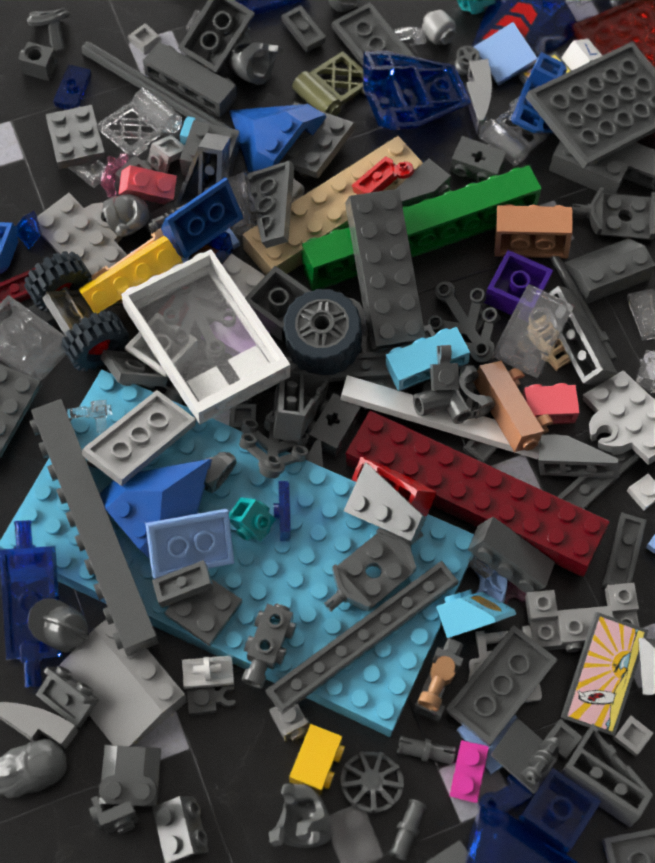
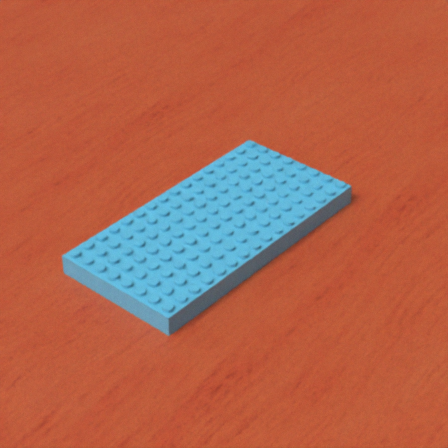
M101 369L71 420L81 449L154 392L136 384L131 386L122 385L117 382L111 373ZM174 402L175 404H177L179 407H181L183 410H185L187 413H189L191 416L194 417V415L192 414V412L190 411V409H189L188 407L183 406V405H181V404H179V403H177V402ZM213 418L200 425L196 420V424L192 429L141 471L201 461L214 457L219 452H229L235 456L237 463L219 489L213 493H209L204 489L198 514L227 509L230 513L239 498L243 497L256 499L266 504L270 509L269 513L276 520L271 526L269 534L262 541L253 539L246 541L236 534L235 531L237 529L230 523L234 564L208 568L211 579L241 598L242 604L212 645L208 646L165 616V611L170 605L162 608L158 603L152 581L154 578L152 577L150 559L138 549L106 510L152 626L218 657L230 656L232 657L233 664L243 669H249L251 662L247 660V652H244L248 637H254L258 627L254 626L259 611H264L267 604L273 606L275 604L284 605L293 613V622L297 625L292 639L286 638L283 644V648L287 650L282 664L276 663L274 670L269 668L266 670V679L276 683L442 561L459 581L458 585L306 697L313 702L391 737L442 626L436 606L446 603L445 597L457 593L474 554L468 551L474 534L427 514L421 529L423 537L411 545L416 571L369 611L359 609L348 602H342L330 612L324 605V602L336 594L337 591L332 566L335 564L339 565L371 539L380 528L344 512L356 482L307 460L285 466L284 472L278 478H267L259 471V460L250 452L240 447L239 442L242 434H244L242 431ZM256 442L255 445L267 454V451ZM284 451L278 453V457L288 455L291 453ZM49 458L0 540V551L3 556L99 600L93 586L98 583L96 575L90 576L84 563V560L89 559L86 550L81 552L74 537L79 535L76 526L70 527L65 514L70 509L67 503L61 504L56 491L61 486L58 480L53 481L47 468V466L52 465ZM88 466L100 493L113 479L100 469ZM370 566L367 568L366 574L371 578H377L381 575V570L376 566ZM105 598L99 600L106 604ZM275 618L270 620L274 625L279 624L281 621ZM264 642L260 645V648L268 650L270 645Z

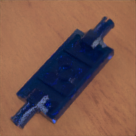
M32 520L14 521L16 546H13L11 549H0L6 660L19 659L23 663L24 687L26 688L42 686L40 661H43V658L62 656V651H58L35 638L28 626L30 610L37 602L49 598L59 600L56 546L36 547L35 544L33 545Z

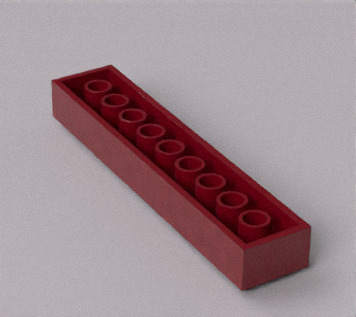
M369 411L346 451L347 466L356 470L362 456L408 476L437 492L432 506L476 527L489 518L495 517L553 560L554 564L582 577L585 576L610 522L372 411Z

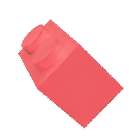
M130 165L122 170L119 195L132 194L146 201L166 204L174 200L177 176Z
M558 383L554 386H542L534 384L524 388L522 396L536 418L548 414L553 421L552 424L576 423L579 415L576 385Z

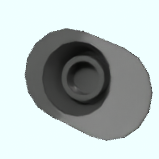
M53 598L42 599L30 610L28 626L32 635L58 651L72 652L84 640L89 638L87 634L88 624L84 615L59 600Z

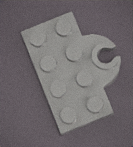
M68 193L31 221L33 227L59 255L63 251L68 253L72 251L78 254L91 275L105 266L110 268L127 256L117 244L123 237L117 236L111 230L108 223L103 221L105 218L103 203H95L83 208Z
M624 370L583 394V401L595 412L589 423L591 441L597 440L598 435L601 433L611 434V436L601 438L598 441L599 449L611 452L612 456L623 454L633 449L648 465L655 461V399Z

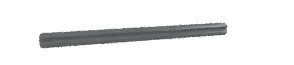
M87 41L82 45L81 49L84 55L184 116L193 117L196 121L233 129L91 42Z

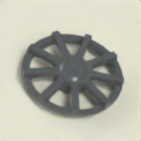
M359 752L345 763L341 773L340 782L344 796L353 806L366 812L376 813L391 808L401 797L404 788L400 766L384 755L383 752ZM366 758H377L374 769H370ZM360 760L365 772H362L352 767L351 765L356 761ZM383 760L386 763H388L391 766V768L380 773L379 767L381 761ZM347 771L359 776L360 780L345 782ZM395 772L398 782L384 780V777ZM360 786L362 790L352 799L347 788ZM384 786L398 789L394 798L383 789ZM365 793L371 797V808L358 803ZM380 793L388 804L376 808V794Z

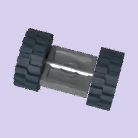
M63 251L61 255L58 253L53 254V257L50 259L46 257L43 259L44 262L42 264L37 263L35 265L36 269L30 270L28 273L29 277L25 278L26 283L24 286L37 308L41 311L44 309L46 312L50 311L66 336L63 337L61 346L74 368L78 371L81 369L82 371H88L89 368L95 370L99 365L100 367L104 366L105 364L101 360L103 350L122 352V349H125L127 343L130 342L128 331L116 313L112 311L94 313L84 299L79 288L92 281V275L78 254L72 251L70 253Z

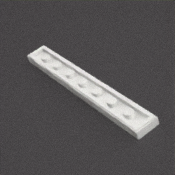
M349 375L346 377L340 397L342 401L514 452L494 419L482 416L477 419H468L461 424H454L447 410L420 416L414 409V395ZM541 438L534 449L515 453L538 459Z

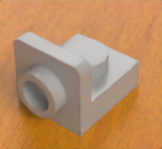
M172 135L152 143L147 161L158 172L167 173L170 163L180 159L185 145Z
M298 704L283 715L276 706L269 710L284 741L290 738L292 741H296L307 734L306 730L309 729L310 723L304 717Z

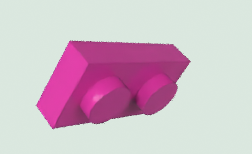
M461 740L450 797L478 803L489 746Z

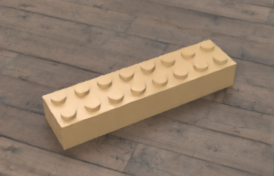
M397 136L291 204L289 242L266 248L261 242L259 228L256 225L243 234L244 250L265 275L274 266L288 274L302 265V243H305L310 238H319L328 235L334 230H342L349 227L345 202L349 196L358 195L353 192L352 184L380 160L387 156L396 165L403 161L413 164L414 172L423 162ZM397 178L383 191L398 188L406 179Z

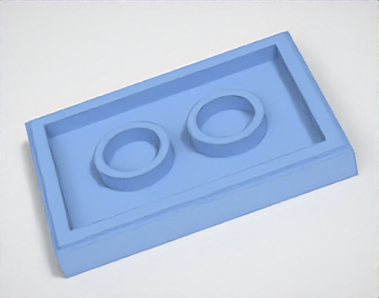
M227 509L146 523L151 570L154 579L202 560L206 562L208 568L234 564L229 511Z

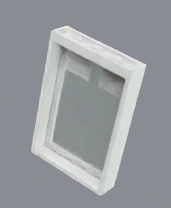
M212 250L199 253L183 264H176L170 270L160 275H154L148 281L138 286H132L121 294L124 309L199 425L290 377V363Z

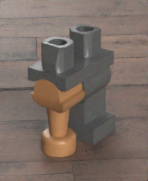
M448 638L443 649L437 648L430 667V673L413 712L439 723L445 706L441 705V697L444 692L448 691L453 679H456L463 658L459 657L463 647L462 643Z

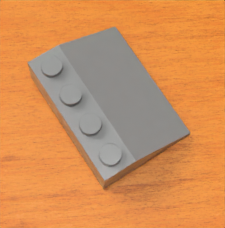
M106 619L89 634L88 640H84L82 644L77 646L59 666L68 669L73 674L72 678L78 683L83 682L93 689L92 694L99 701L89 716L113 746L133 747L186 704L187 700L183 691L147 648L129 656L126 655L124 648L118 650L112 635L117 633V629L114 623L109 625Z

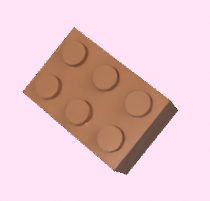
M512 204L497 206L495 229L496 257H504L507 250L523 257L551 258L552 256H559L561 258H568L572 238V207L561 205L554 207H541L538 205L515 206Z

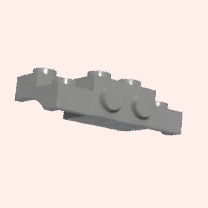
M635 584L607 585L605 588L607 606L557 611L554 590L527 592L525 600L532 640L546 651L566 649L567 652L583 650L595 612L639 627L637 616L639 606Z

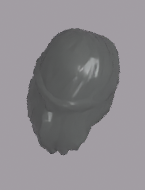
M43 739L33 740L27 745L9 750L0 757V795H4L7 798L20 797L27 793L39 792L55 784L64 776L67 769V758L62 747L54 740Z

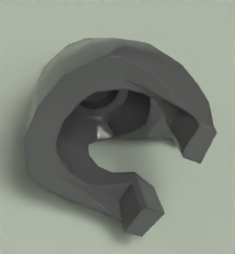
M246 27L225 60L227 68L241 79L255 85H263L271 76L277 56L283 54V48L260 42L250 44L249 31L251 29ZM257 50H265L262 57H254Z
M284 784L281 795L284 796L283 811L276 827L269 832L270 843L273 846H279L284 843L300 848H313L327 843L331 838V819L322 797L308 785Z

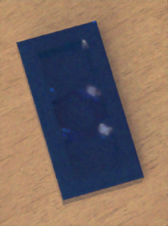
M68 64L53 100L54 106L68 110L78 108L91 77V70Z
M278 481L279 503H274V518L280 521V541H290L288 481Z

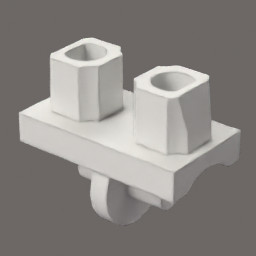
M230 656L182 660L184 689L234 685L233 663Z

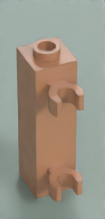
M502 361L480 365L477 370L479 376L473 383L480 395L493 398L495 406L490 412L514 452L534 449L538 445L542 434L549 431L547 425H551L553 421L548 414L536 418L518 389V386L521 384L518 378L524 377L520 368H513L507 371Z

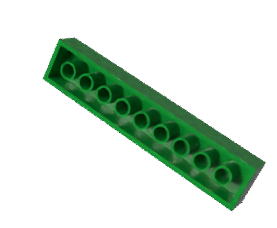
M530 166L517 167L508 173L493 175L485 181L470 183L462 189L450 190L435 198H426L412 206H403L411 257L495 229L497 206L507 204L515 206L537 205L542 188ZM349 227L342 230H334L328 235L319 238H310L305 243H302V270L312 291L358 277Z

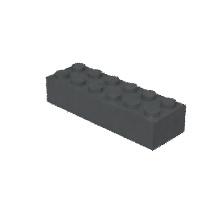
M393 189L349 196L345 202L371 351L410 345L419 338H426L400 190Z

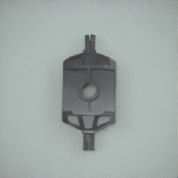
M600 187L591 204L573 203L572 214H587L586 218L589 219L592 230L596 235L653 240L655 237V192H652L650 197L604 193V188ZM619 215H627L631 220L624 222L620 220Z
M379 528L371 539L339 565L335 564L332 566L337 591L336 594L324 602L326 608L332 612L342 602H348L359 609L369 611L416 571V564L411 552V545L414 542ZM421 531L419 533L417 540L423 537V533ZM370 566H376L381 570V575L377 578H371L366 574V570Z

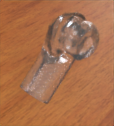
M408 26L393 30L401 40L414 37L416 45L427 42L426 33L423 29Z

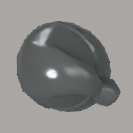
M125 194L111 197L103 203L105 219L117 236L128 237L133 235L149 221L150 212L148 205L139 196Z

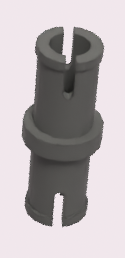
M400 735L399 748H397V754L401 753L420 757L421 761L425 762L429 759L448 763L449 765L453 764L455 757L453 753L456 751V747L431 743V739L422 741Z
M414 799L409 801L403 821L398 823V833L389 851V854L393 857L407 860L414 837L417 838L419 835L418 827L427 809L424 803Z

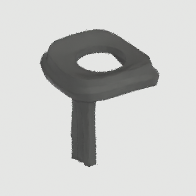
M66 8L29 13L27 18L29 25L36 27L48 25L49 41L54 51L65 48L60 20L69 17V12Z

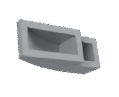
M488 59L470 62L468 70L469 82L466 85L465 99L476 134L482 133L491 99L492 79Z
M0 702V719L31 741L39 740L44 735L48 739L56 741L65 750L78 733L74 724L46 710L25 704Z

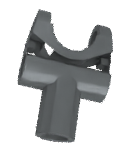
M460 366L458 369L459 389L429 390L413 396L414 409L418 415L425 416L447 410L454 424H461L468 419H477L486 415L494 408L495 402L491 396L476 395L466 388V385L473 383L479 376L474 366ZM468 397L475 400L472 408L466 405Z

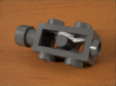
M267 604L264 611H259L254 626L258 627L254 637H248L244 652H247V660L251 662L249 669H245L241 679L244 683L255 688H263L267 678L265 676L267 668L274 670L276 663L282 664L287 650L283 648V644L286 638L292 639L297 625L293 622V613L290 612L288 607L281 604H275L274 606ZM272 618L281 620L277 625L270 622ZM266 642L270 645V648L262 650L260 645Z

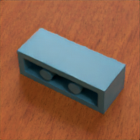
M457 327L442 329L436 335L427 339L419 338L412 345L404 348H394L386 355V368L398 391L431 378L430 365L438 364L437 346L451 345L452 356L450 363H458V367L468 364L470 351Z

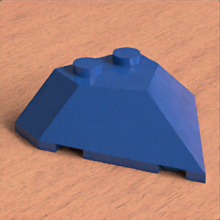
M542 52L540 53L511 117L513 124L532 133H553L525 97L528 91L566 74L567 68L561 61Z
M309 104L229 110L235 130L240 131V146L249 173L279 164L303 131L313 136L327 118L324 113Z
M212 459L140 471L123 486L113 480L99 494L108 513L138 549L150 559L146 523L198 514L205 489L206 474L210 470Z

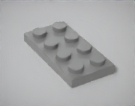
M156 390L82 449V456L119 485L123 486L192 429L196 424V418Z

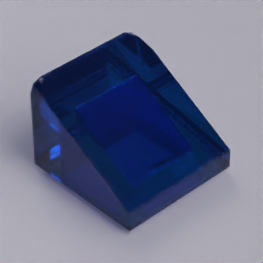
M34 211L23 216L16 225L17 236L28 248H31L42 234L37 215Z

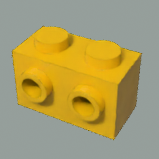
M310 724L290 774V783L308 785L320 795L323 788L329 789L335 774L331 772L334 761L340 762L345 746L341 745L342 736Z

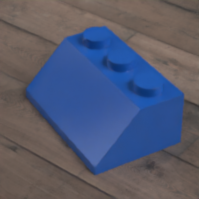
M223 178L164 219L161 228L162 233L170 240L178 255L184 259L244 218L228 179Z

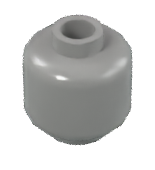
M436 10L425 15L422 31L434 44L445 45L454 38L456 24L445 11Z

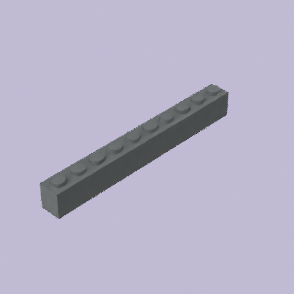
M62 399L32 409L31 412L34 419L30 421L35 436L40 434L43 442L38 444L43 457H49L52 465L47 466L52 480H58L61 488L56 489L61 504L67 503L70 511L65 514L70 527L76 526L79 535L74 537L80 552L84 550L87 552L89 559L84 560L88 573L90 576L96 575L98 583L93 586L98 599L105 598L108 607L103 609L108 624L114 623L117 629V633L112 635L118 650L124 648L126 655L129 656L158 644L156 634L86 459L82 456V449Z

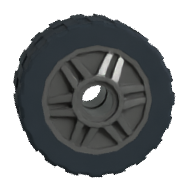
M316 289L297 297L292 305L288 307L283 325L286 348L293 363H296L301 370L319 375H334L337 372L344 371L350 364L354 363L361 350L362 329L361 317H359V311L354 306L353 301L340 292L330 289Z

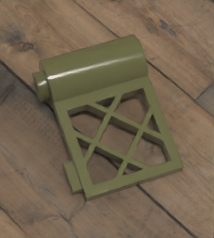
M342 51L310 73L304 71L299 74L293 82L292 89L315 109L336 116L341 110V105L360 92L364 95L373 89L374 78ZM342 61L348 66V69L335 68V65ZM332 74V80H324L319 75ZM335 75L348 76V82L335 81ZM351 76L360 77L364 81L362 83L351 82ZM335 87L347 88L348 92L341 96L335 91Z

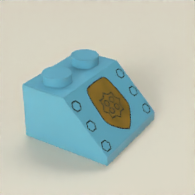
M471 589L445 597L446 603L436 606L447 638L516 615L515 609L484 592L472 594Z

